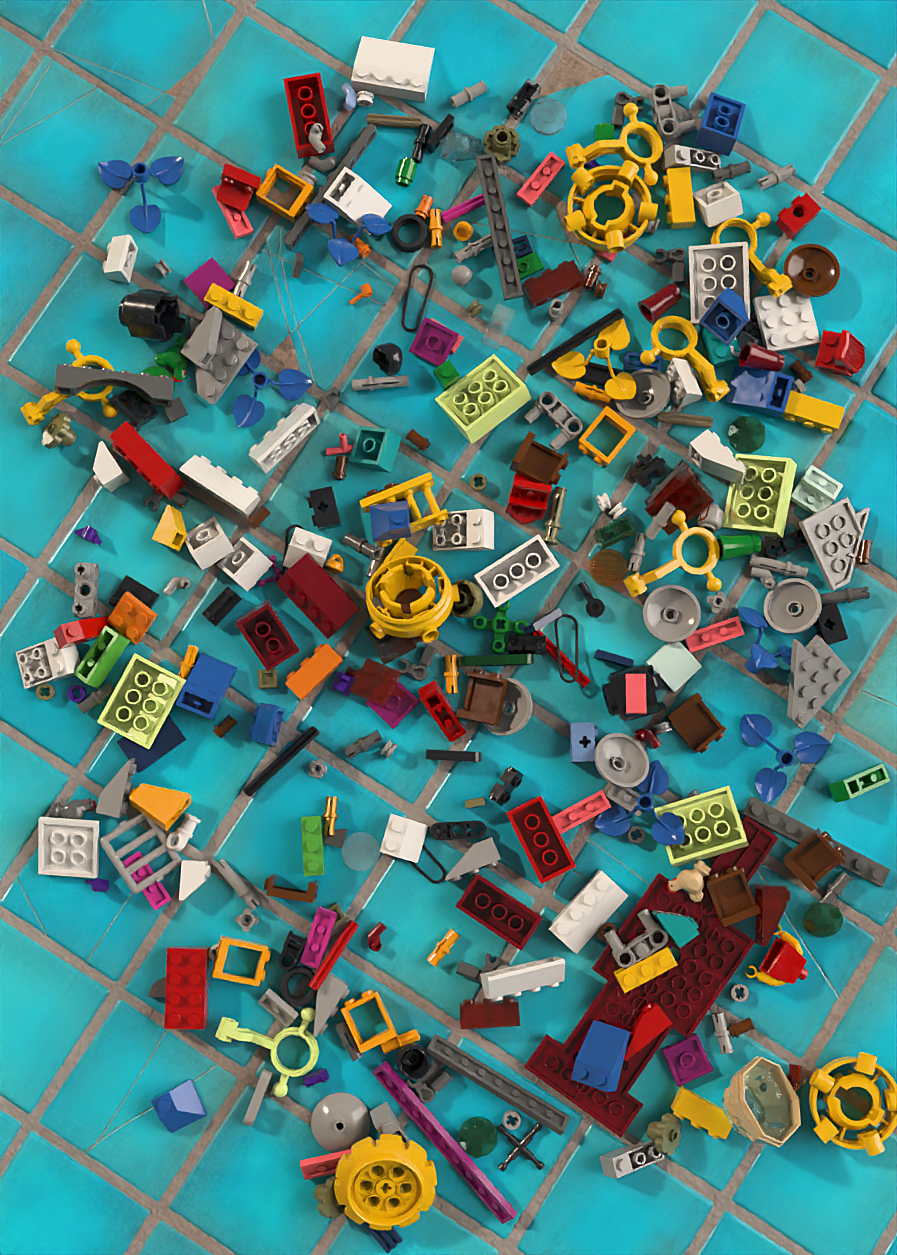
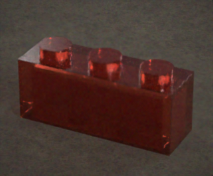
M574 260L570 262L564 261L554 270L547 269L541 273V276L527 279L524 282L525 284H523L522 291L533 310L582 286L584 279Z
M505 996L502 1000L494 1002L487 998H483V1001L475 1002V999H464L463 1003H459L461 1030L520 1026L519 1001L514 999V997Z

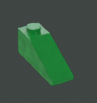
M884 763L839 779L828 784L836 803L852 799L889 782L890 778Z

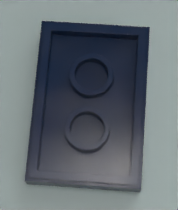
M168 714L150 749L126 737H122L117 743L129 760L135 758L136 771L141 773L187 739Z

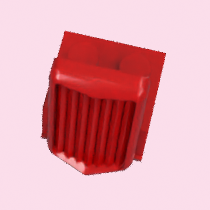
M225 163L219 178L222 181L216 200L237 210L246 211L252 193L255 194L259 188L261 177Z
M842 329V333L823 330L815 368L833 371V374L852 377L853 373H858L865 364V347L861 341L848 330Z
M516 473L508 495L505 513L509 514L511 518L521 525L535 522L538 519L543 520L552 485L535 483Z

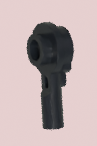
M585 581L578 584L587 600L585 608L587 614L595 618L601 616L605 609L604 603L593 597Z

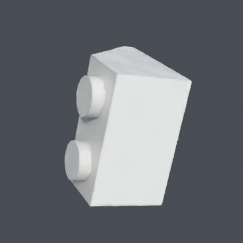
M725 180L693 193L694 205L701 220L708 227L718 226L721 222L743 214L740 193Z
M131 235L112 237L111 243L108 244L107 261H104L102 267L107 279L130 283L138 247Z
M103 441L99 442L93 466L96 475L93 477L99 486L103 489L107 488L112 492L130 481L111 449Z
M215 516L187 532L184 540L191 555L202 570L211 567L215 562L235 551Z
M296 527L283 566L291 568L305 554L309 553L323 568L332 545V540Z
M242 537L233 546L235 551L229 556L222 558L217 565L248 592L273 563Z
M391 814L380 852L418 863L428 825Z

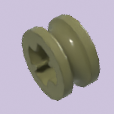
M477 299L470 304L466 313H470L471 317L475 318L483 310L484 305H480Z
M480 473L474 474L470 479L472 490L480 492L485 489L487 485L486 477ZM474 479H482L483 485L481 487L480 485L478 487L474 486Z
M47 683L40 684L36 690L38 698L45 701L53 699L56 693L54 686ZM43 688H50V691H48L50 692L49 696H42V693H44L42 691Z

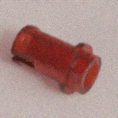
M789 1064L788 1080L794 1090H799V1087H801L799 1083L802 1066Z

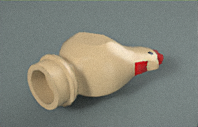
M698 860L697 863H694V869H684L676 878L668 881L669 884L666 886L668 892L675 894L677 890L684 889L688 891L692 901L700 902L703 899V877L709 875L711 868L703 861Z

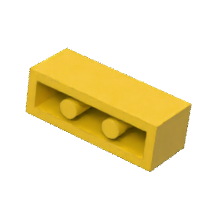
M690 167L667 169L665 176L662 177L663 187H666L667 193L664 195L665 205H668L669 211L666 212V221L670 223V230L693 228L696 220Z
M212 283L204 298L205 304L210 307L216 306L223 311V314L254 331L264 315L262 309Z
M790 390L782 417H785L784 419L789 422H801L805 427H816L821 429L820 431L823 433L831 434L839 429L845 408Z
M664 945L652 955L631 967H622L613 973L620 987L626 993L677 966V963L669 948Z
M682 1085L670 1105L674 1111L673 1114L678 1118L684 1120L686 1117L691 1120V1125L700 1130L702 1127L709 1130L708 1134L716 1139L721 1137L726 1140L734 1124L728 1111Z

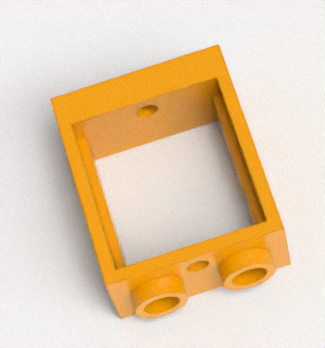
M275 164L273 168L267 171L263 184L260 183L255 193L258 202L295 223L296 219L303 213L305 207L315 195V190L309 183ZM279 177L302 191L289 211L266 198Z
M606 406L578 440V449L585 455L590 454L594 458L593 461L602 467L604 465L607 468L635 433L636 428ZM603 418L625 435L608 457L586 441Z
M221 935L211 975L215 978L259 987L260 981L263 982L266 970L263 969L265 962H268L270 958L269 947L266 944ZM229 945L261 951L254 978L222 972Z
M370 989L362 993V998L358 1000L354 998L349 999L343 1003L344 1006L341 1008L360 1053L397 1036V1031L378 990L373 992ZM375 998L388 1029L363 1041L349 1010Z

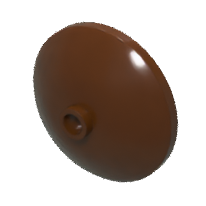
M803 244L788 254L784 262L783 273L790 278L793 291L805 297L815 298L824 296L834 289L840 277V265L835 255L827 248L818 244Z

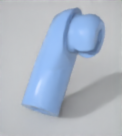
M345 83L341 87L342 91L346 94V101L343 103V107L345 110L351 111L357 104L358 96L350 84Z

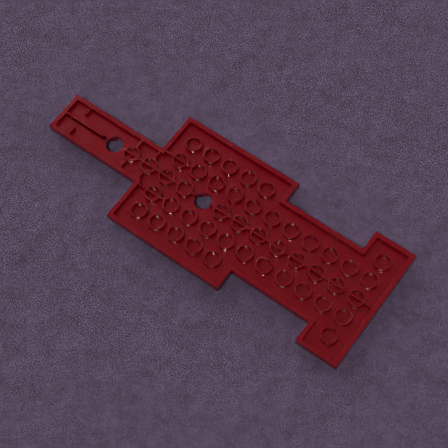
M745 816L741 822L749 846L719 854L710 866L711 871L709 875L717 872L721 875L724 868L732 867L735 864L738 868L742 867L745 872L743 873L748 883L779 838L748 816ZM659 872L618 929L617 936L623 944L627 945L634 938L646 933V928L637 915L644 909H648L656 923L658 921L651 913L653 910L692 917L698 925L696 930L699 932V935L681 948L676 946L668 936V941L665 945L668 948H678L681 954L680 959L676 962L677 966L626 993L620 987L613 973L622 967L614 959L613 950L608 944L591 968L607 981L563 1045L546 1033L524 1065V1068L620 1138L643 1107V1103L628 1092L666 1036L674 1028L689 1039L755 943L753 939L732 924L726 927L721 926L705 883L702 889L703 899L700 902H694L683 889L677 890L675 894L673 892L669 893L666 886L670 880ZM704 876L703 881L708 880V877ZM657 932L653 936L654 942H660L663 938L661 932ZM623 953L620 956V962L626 963L629 961V954ZM649 1002L651 1004L655 1002L672 1022L669 1027L629 1060L623 1061L616 1091L605 1092L571 1079L575 1060L593 1020L629 1031L631 1034L637 1018L642 1012L641 1009Z

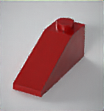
M108 617L82 619L60 625L53 631L59 649L96 640L105 625L111 628V625L107 622Z
M435 680L418 689L420 700L450 743L467 733L459 718L456 717V713L444 692Z
M649 1002L641 1009L642 1012L639 1014L629 1036L624 1057L625 1061L629 1060L672 1024L655 1002L652 1004Z

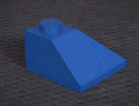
M727 287L713 302L699 323L728 347L749 319L743 299Z
M407 500L369 506L373 542L412 537Z
M191 1079L155 1096L151 1100L159 1120L170 1133L207 1116Z

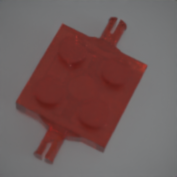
M366 658L359 671L348 667L345 674L355 678L350 689L352 694L383 708L386 707L393 695L405 699L407 692L397 688L402 673L372 659Z

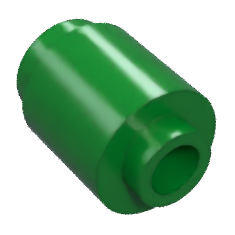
M404 157V159L399 160L395 175V183L397 185L408 188L413 183L417 164L414 163L413 159Z

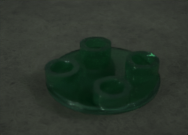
M740 416L732 422L728 429V441L738 452L753 453L760 449L765 442V426L754 417Z
M814 902L810 904L809 909L805 912L803 924L811 935L825 938L836 934L843 924V916L837 906L829 903Z
M476 1116L467 1119L462 1124L458 1138L462 1149L474 1158L488 1155L494 1150L498 1141V1133L495 1125L490 1120Z

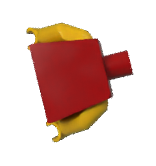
M774 923L773 925L777 926L778 932L774 933L769 929V933L771 935H779L780 938L776 937L760 965L759 970L761 972H758L755 966L748 965L749 968L755 970V973L753 975L746 973L747 977H757L759 981L770 986H782L787 982L794 984L797 978L800 980L806 979L808 976V971L804 968L806 959L802 956L803 951L799 941L786 931L783 932L779 924Z

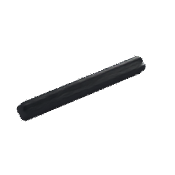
M315 726L310 727L243 789L244 793L250 797L319 735L318 729Z

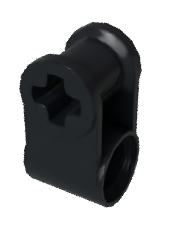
M290 930L278 960L280 968L290 970L295 967L300 954H302L305 948L307 937L302 938L293 934V931ZM289 955L292 957L293 964L291 966L284 965V956Z

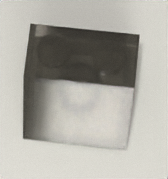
M370 625L364 628L383 665L418 648L417 645L412 643L411 638H401L386 634L383 638L379 639L371 631Z

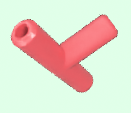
M345 433L339 434L340 447L325 449L327 456L352 452L353 445L347 444Z

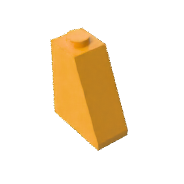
M143 783L138 788L135 787L129 794L130 805L165 831L172 826L192 803L191 795L188 793Z

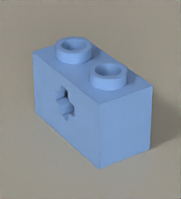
M594 722L570 723L571 762L595 761V738H598L597 726H594ZM583 737H585V740H589V744L585 748H583V744L579 743L580 740H583Z

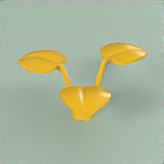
M624 319L615 321L599 333L598 338L594 341V349H591V353L585 362L584 356L581 353L570 351L552 363L556 373L566 379L574 380L585 375V366L589 364L593 355L599 359H606L612 377L605 384L606 394L614 400H631L636 395V383L633 377L626 372H621L615 376L609 359V348L619 351L629 344L630 335Z

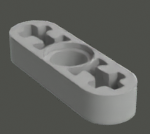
M263 1069L242 1124L250 1127L253 1126L271 1080L272 1071Z

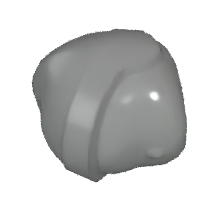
M457 266L451 273L453 282L460 287L465 286L472 277V271L467 266Z

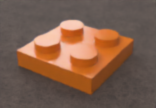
M127 591L123 594L107 622L137 645L156 619L157 614Z

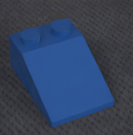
M711 92L694 144L729 156L737 140L746 104Z
M260 703V706H256L254 712L256 722L255 725H251L249 732L251 741L276 746L285 709L266 703Z
M593 1020L575 1060L571 1079L605 1092L616 1091L630 1032Z

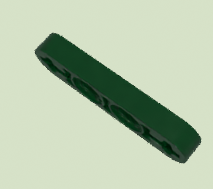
M533 654L458 657L459 667L534 664Z

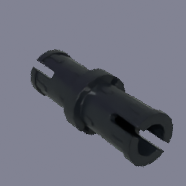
M421 124L418 137L414 140L415 146L411 156L414 163H422L425 149H427V141L432 127L428 124Z

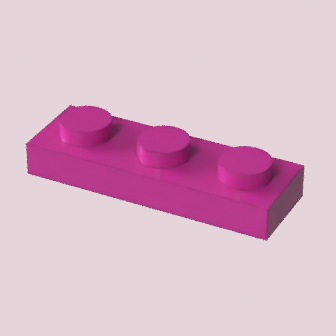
M138 851L122 863L127 868L143 858V856ZM146 864L132 873L131 877L138 884L154 874V872ZM154 882L142 890L154 911L172 900L161 882Z
M321 906L318 907L300 963L319 969L338 913Z

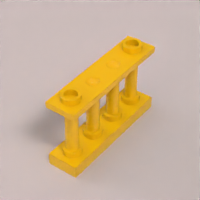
M430 472L359 501L365 514L367 512L370 513L369 506L392 503L402 498L406 499L415 519V522L410 523L411 533L433 524L440 525L449 518L446 509L439 510L433 496L431 487L434 486V481ZM419 491L424 492L433 513L422 518L413 498L414 493ZM397 539L378 541L376 544L378 547H385Z

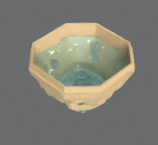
M756 1056L733 1075L730 1081L731 1086L726 1088L724 1092L722 1109L735 1132L749 1138L752 1142L780 1147L801 1125L799 1098L782 1068L770 1060Z

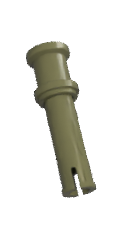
M555 487L549 521L545 523L546 531L544 538H542L545 544L558 545L557 537L559 530L562 528L560 519L567 489L564 487Z

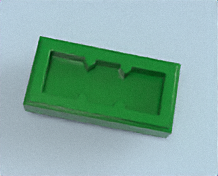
M536 251L516 260L520 281L544 270V266Z

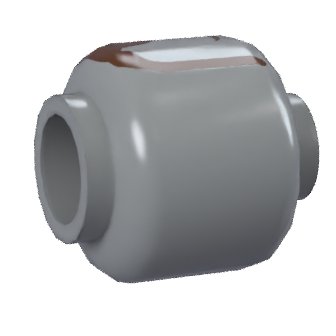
M716 504L703 506L698 515L697 525L714 533L721 528L724 513Z

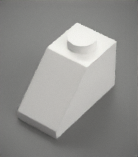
M182 860L179 900L187 899L207 881V877H210L211 866L208 865V861Z

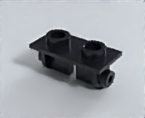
M530 79L525 81L506 106L515 120L524 114L531 101L541 92V86L537 83L533 85Z
M227 586L202 615L216 627L242 598Z
M508 635L509 643H506V650L509 651V654H547L546 635Z
M512 766L509 769L506 768L499 778L504 782L503 786L497 782L489 792V798L502 807L503 804L510 800L511 793L521 784L524 775Z

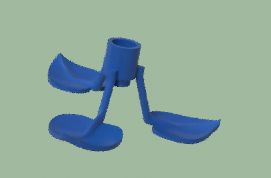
M176 156L159 158L152 163L151 169H147L144 163L138 162L133 165L132 170L127 162L112 160L98 162V169L103 182L113 189L124 188L126 181H131L134 176V180L141 186L144 206L137 205L130 211V221L141 232L150 233L158 227L161 221V212L158 206L154 204L147 206L144 183L149 180V175H151L153 178L158 177L159 182L162 184H175L182 176L184 158Z
M312 203L305 207L308 216L314 222L323 225L332 224L333 239L328 242L327 248L339 267L358 257V249L353 243L363 229L366 228L370 234L382 235L392 230V225L383 217L373 213L365 214L361 218L363 225L360 226L348 243V240L345 238L336 239V222L334 220L338 218L339 214L333 207L324 203Z
M255 348L237 373L240 376H245L250 371L253 374L252 382L255 387L253 399L249 395H241L233 403L232 410L237 426L240 428L250 427L261 420L265 412V406L256 399L258 391L265 389L269 383L280 386L279 392L285 399L297 400L311 387L312 381L307 375L295 369H286L280 372V383L267 379L265 373L253 370L261 362L260 353Z
M738 607L737 609H739L742 619L751 627L759 629L755 644L750 646L751 657L745 663L746 669L753 674H757L761 668L774 669L778 666L776 657H782V660L791 666V647L781 645L779 647L780 652L773 655L759 645L763 628L768 627L765 617L752 608Z
M744 714L740 721L741 736L747 744L755 747L760 745L763 740L777 752L775 757L779 765L774 767V770L767 767L757 772L754 779L755 788L765 803L777 798L786 787L787 776L785 773L777 771L784 766H791L795 761L796 755L803 763H814L821 758L825 750L830 746V742L823 736L806 731L799 733L794 738L796 748L792 752L786 749H778L766 739L772 732V724L767 717L760 714Z
M659 760L649 763V771L646 778L637 785L639 791L648 793L638 798L637 806L628 815H626L625 809L617 804H612L609 809L601 812L594 823L599 831L609 836L624 835L630 829V823L627 819L631 818L639 810L645 814L652 813L657 821L651 828L652 836L656 842L662 845H676L684 842L685 831L681 820L670 812L664 813L659 819L653 809L651 793L661 795L669 787V777Z

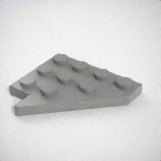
M223 317L216 354L205 369L195 364L197 392L214 406L258 345ZM193 318L190 319L191 336L196 326L200 324Z
M848 497L799 522L800 528L830 591H835L850 582L870 511L869 507H866L855 513Z
M815 635L806 647L798 640L794 639L792 641L787 717L801 730L851 674L846 665L818 635Z

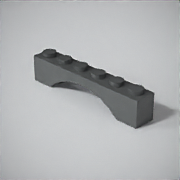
M71 364L57 365L54 384L55 393L77 395L93 387L119 386L137 392L152 405L172 407L174 378L160 375L157 377L151 376L148 373L132 374L130 371L115 372L108 368L98 370L90 366H82L81 368L74 367Z

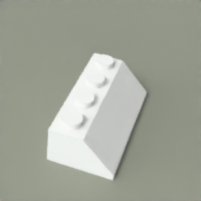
M194 455L181 466L179 470L187 479L247 518L261 500L257 495L258 491L250 486L248 488L241 485L243 482L235 476L230 478L226 475L227 471L219 466L213 467L210 465L211 461L204 456L199 458Z
M538 534L474 575V580L487 599L496 608L560 567V565Z
M599 869L550 923L548 929L577 954L624 902L628 895Z
M553 956L482 973L480 976L485 998L491 999L494 1002L502 1000L505 995L510 994V997L522 995L521 991L525 990L536 992L541 990L540 987L547 985L548 988L559 986V982L564 981L565 960Z

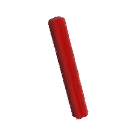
M537 630V631L533 632L531 635H544V634H543L540 630ZM546 637L547 653L558 663L557 647ZM560 651L562 668L574 679L575 665ZM578 669L576 682L582 688H585L590 683V679Z
M350 920L315 973L309 983V987L313 990H319L359 926L356 922Z

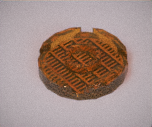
M613 549L599 551L593 556L589 565L592 579L604 587H612L621 583L628 569L627 561L623 555Z

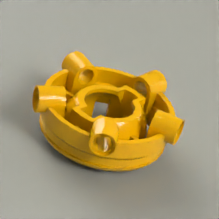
M628 160L624 161L622 167L606 165L589 171L583 166L579 167L571 176L574 185L568 197L567 215L563 217L570 233L574 232L576 237L588 247L599 251H608L609 253L621 252L638 240L645 231L648 222H655L658 204L652 203L646 184L636 175L639 167L634 162ZM606 180L613 181L612 184H606L596 187L586 196L585 199H582V197L594 187V183ZM631 189L641 200L636 226L633 225L636 209L633 199L628 193ZM603 192H605L606 196L619 198L625 205L624 213L615 220H607L605 226L595 222L598 215L594 210V201ZM573 204L581 205L582 209L573 212ZM585 229L592 235V237L585 234ZM629 230L634 233L630 237L623 239V235Z
M403 556L388 561L372 575L365 588L367 608L374 622L370 625V629L379 639L389 634L401 638L421 636L424 642H432L438 638L439 632L437 627L450 614L453 602L460 601L457 584L451 585L449 578L440 565L421 556ZM436 576L439 577L437 579L441 599L437 604L434 603L436 597V585L434 578ZM423 585L428 587L420 599L410 603L411 614L403 613L401 604L395 602L399 593L406 589H419ZM373 597L381 600L384 609L380 606L374 607L372 604Z
M859 1052L858 1057H841L829 1062L821 1070H815L809 1081L811 1085L809 1104L813 1119L817 1124L813 1130L825 1144L831 1140L845 1148L855 1150L866 1149L869 1156L880 1154L885 1150L882 1142L892 1134L897 1126V1084L892 1076L876 1063V1056ZM846 1063H851V1067L857 1070H849L848 1076H844L840 1072L833 1077L828 1074L836 1067ZM879 1076L882 1077L887 1089H883L884 1107L887 1109L885 1118H882L885 1111L881 1108V1095L878 1086L875 1084ZM840 1086L846 1090L851 1087H862L872 1096V1106L866 1116L864 1115L860 1120L855 1121L848 1119L843 1114L840 1108V1100L835 1097V1093ZM818 1090L823 1092L822 1099L829 1107L825 1109L826 1114L834 1123L840 1126L839 1130L836 1129L825 1115L821 1114L818 1116L816 1107ZM880 1121L882 1122L876 1129L871 1127L856 1133L858 1138L843 1137L846 1129L859 1130L871 1124L876 1127Z

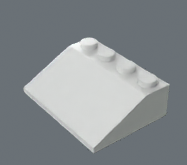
M362 36L351 78L352 88L355 91H367V93L425 102L435 48Z
M736 242L689 246L691 324H700V319L727 287L743 299L750 321L748 243Z
M306 403L296 405L287 418L284 417L277 423L278 427L275 430L267 432L260 444L256 443L251 447L248 454L250 459L267 474L320 424L316 409Z

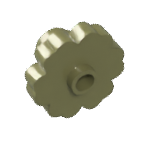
M505 125L494 126L492 131L486 132L483 139V145L485 146L484 154L494 153L495 159L499 164L509 163L511 157H517L520 150L519 134L513 128L507 129Z
M62 412L52 418L42 435L44 437L41 441L43 446L48 449L55 448L59 444L70 447L75 442L77 435L70 428V416Z
M666 1113L662 1115L661 1121L651 1122L648 1125L647 1136L655 1142L656 1150L663 1155L670 1156L674 1154L675 1147L679 1146L681 1138L680 1118L676 1117L675 1114Z
M336 1176L328 1178L326 1183L319 1184L314 1190V1198L319 1203L317 1209L320 1215L331 1219L341 1216L342 1209H345V1205L338 1204L335 1196L334 1182L335 1179H338Z

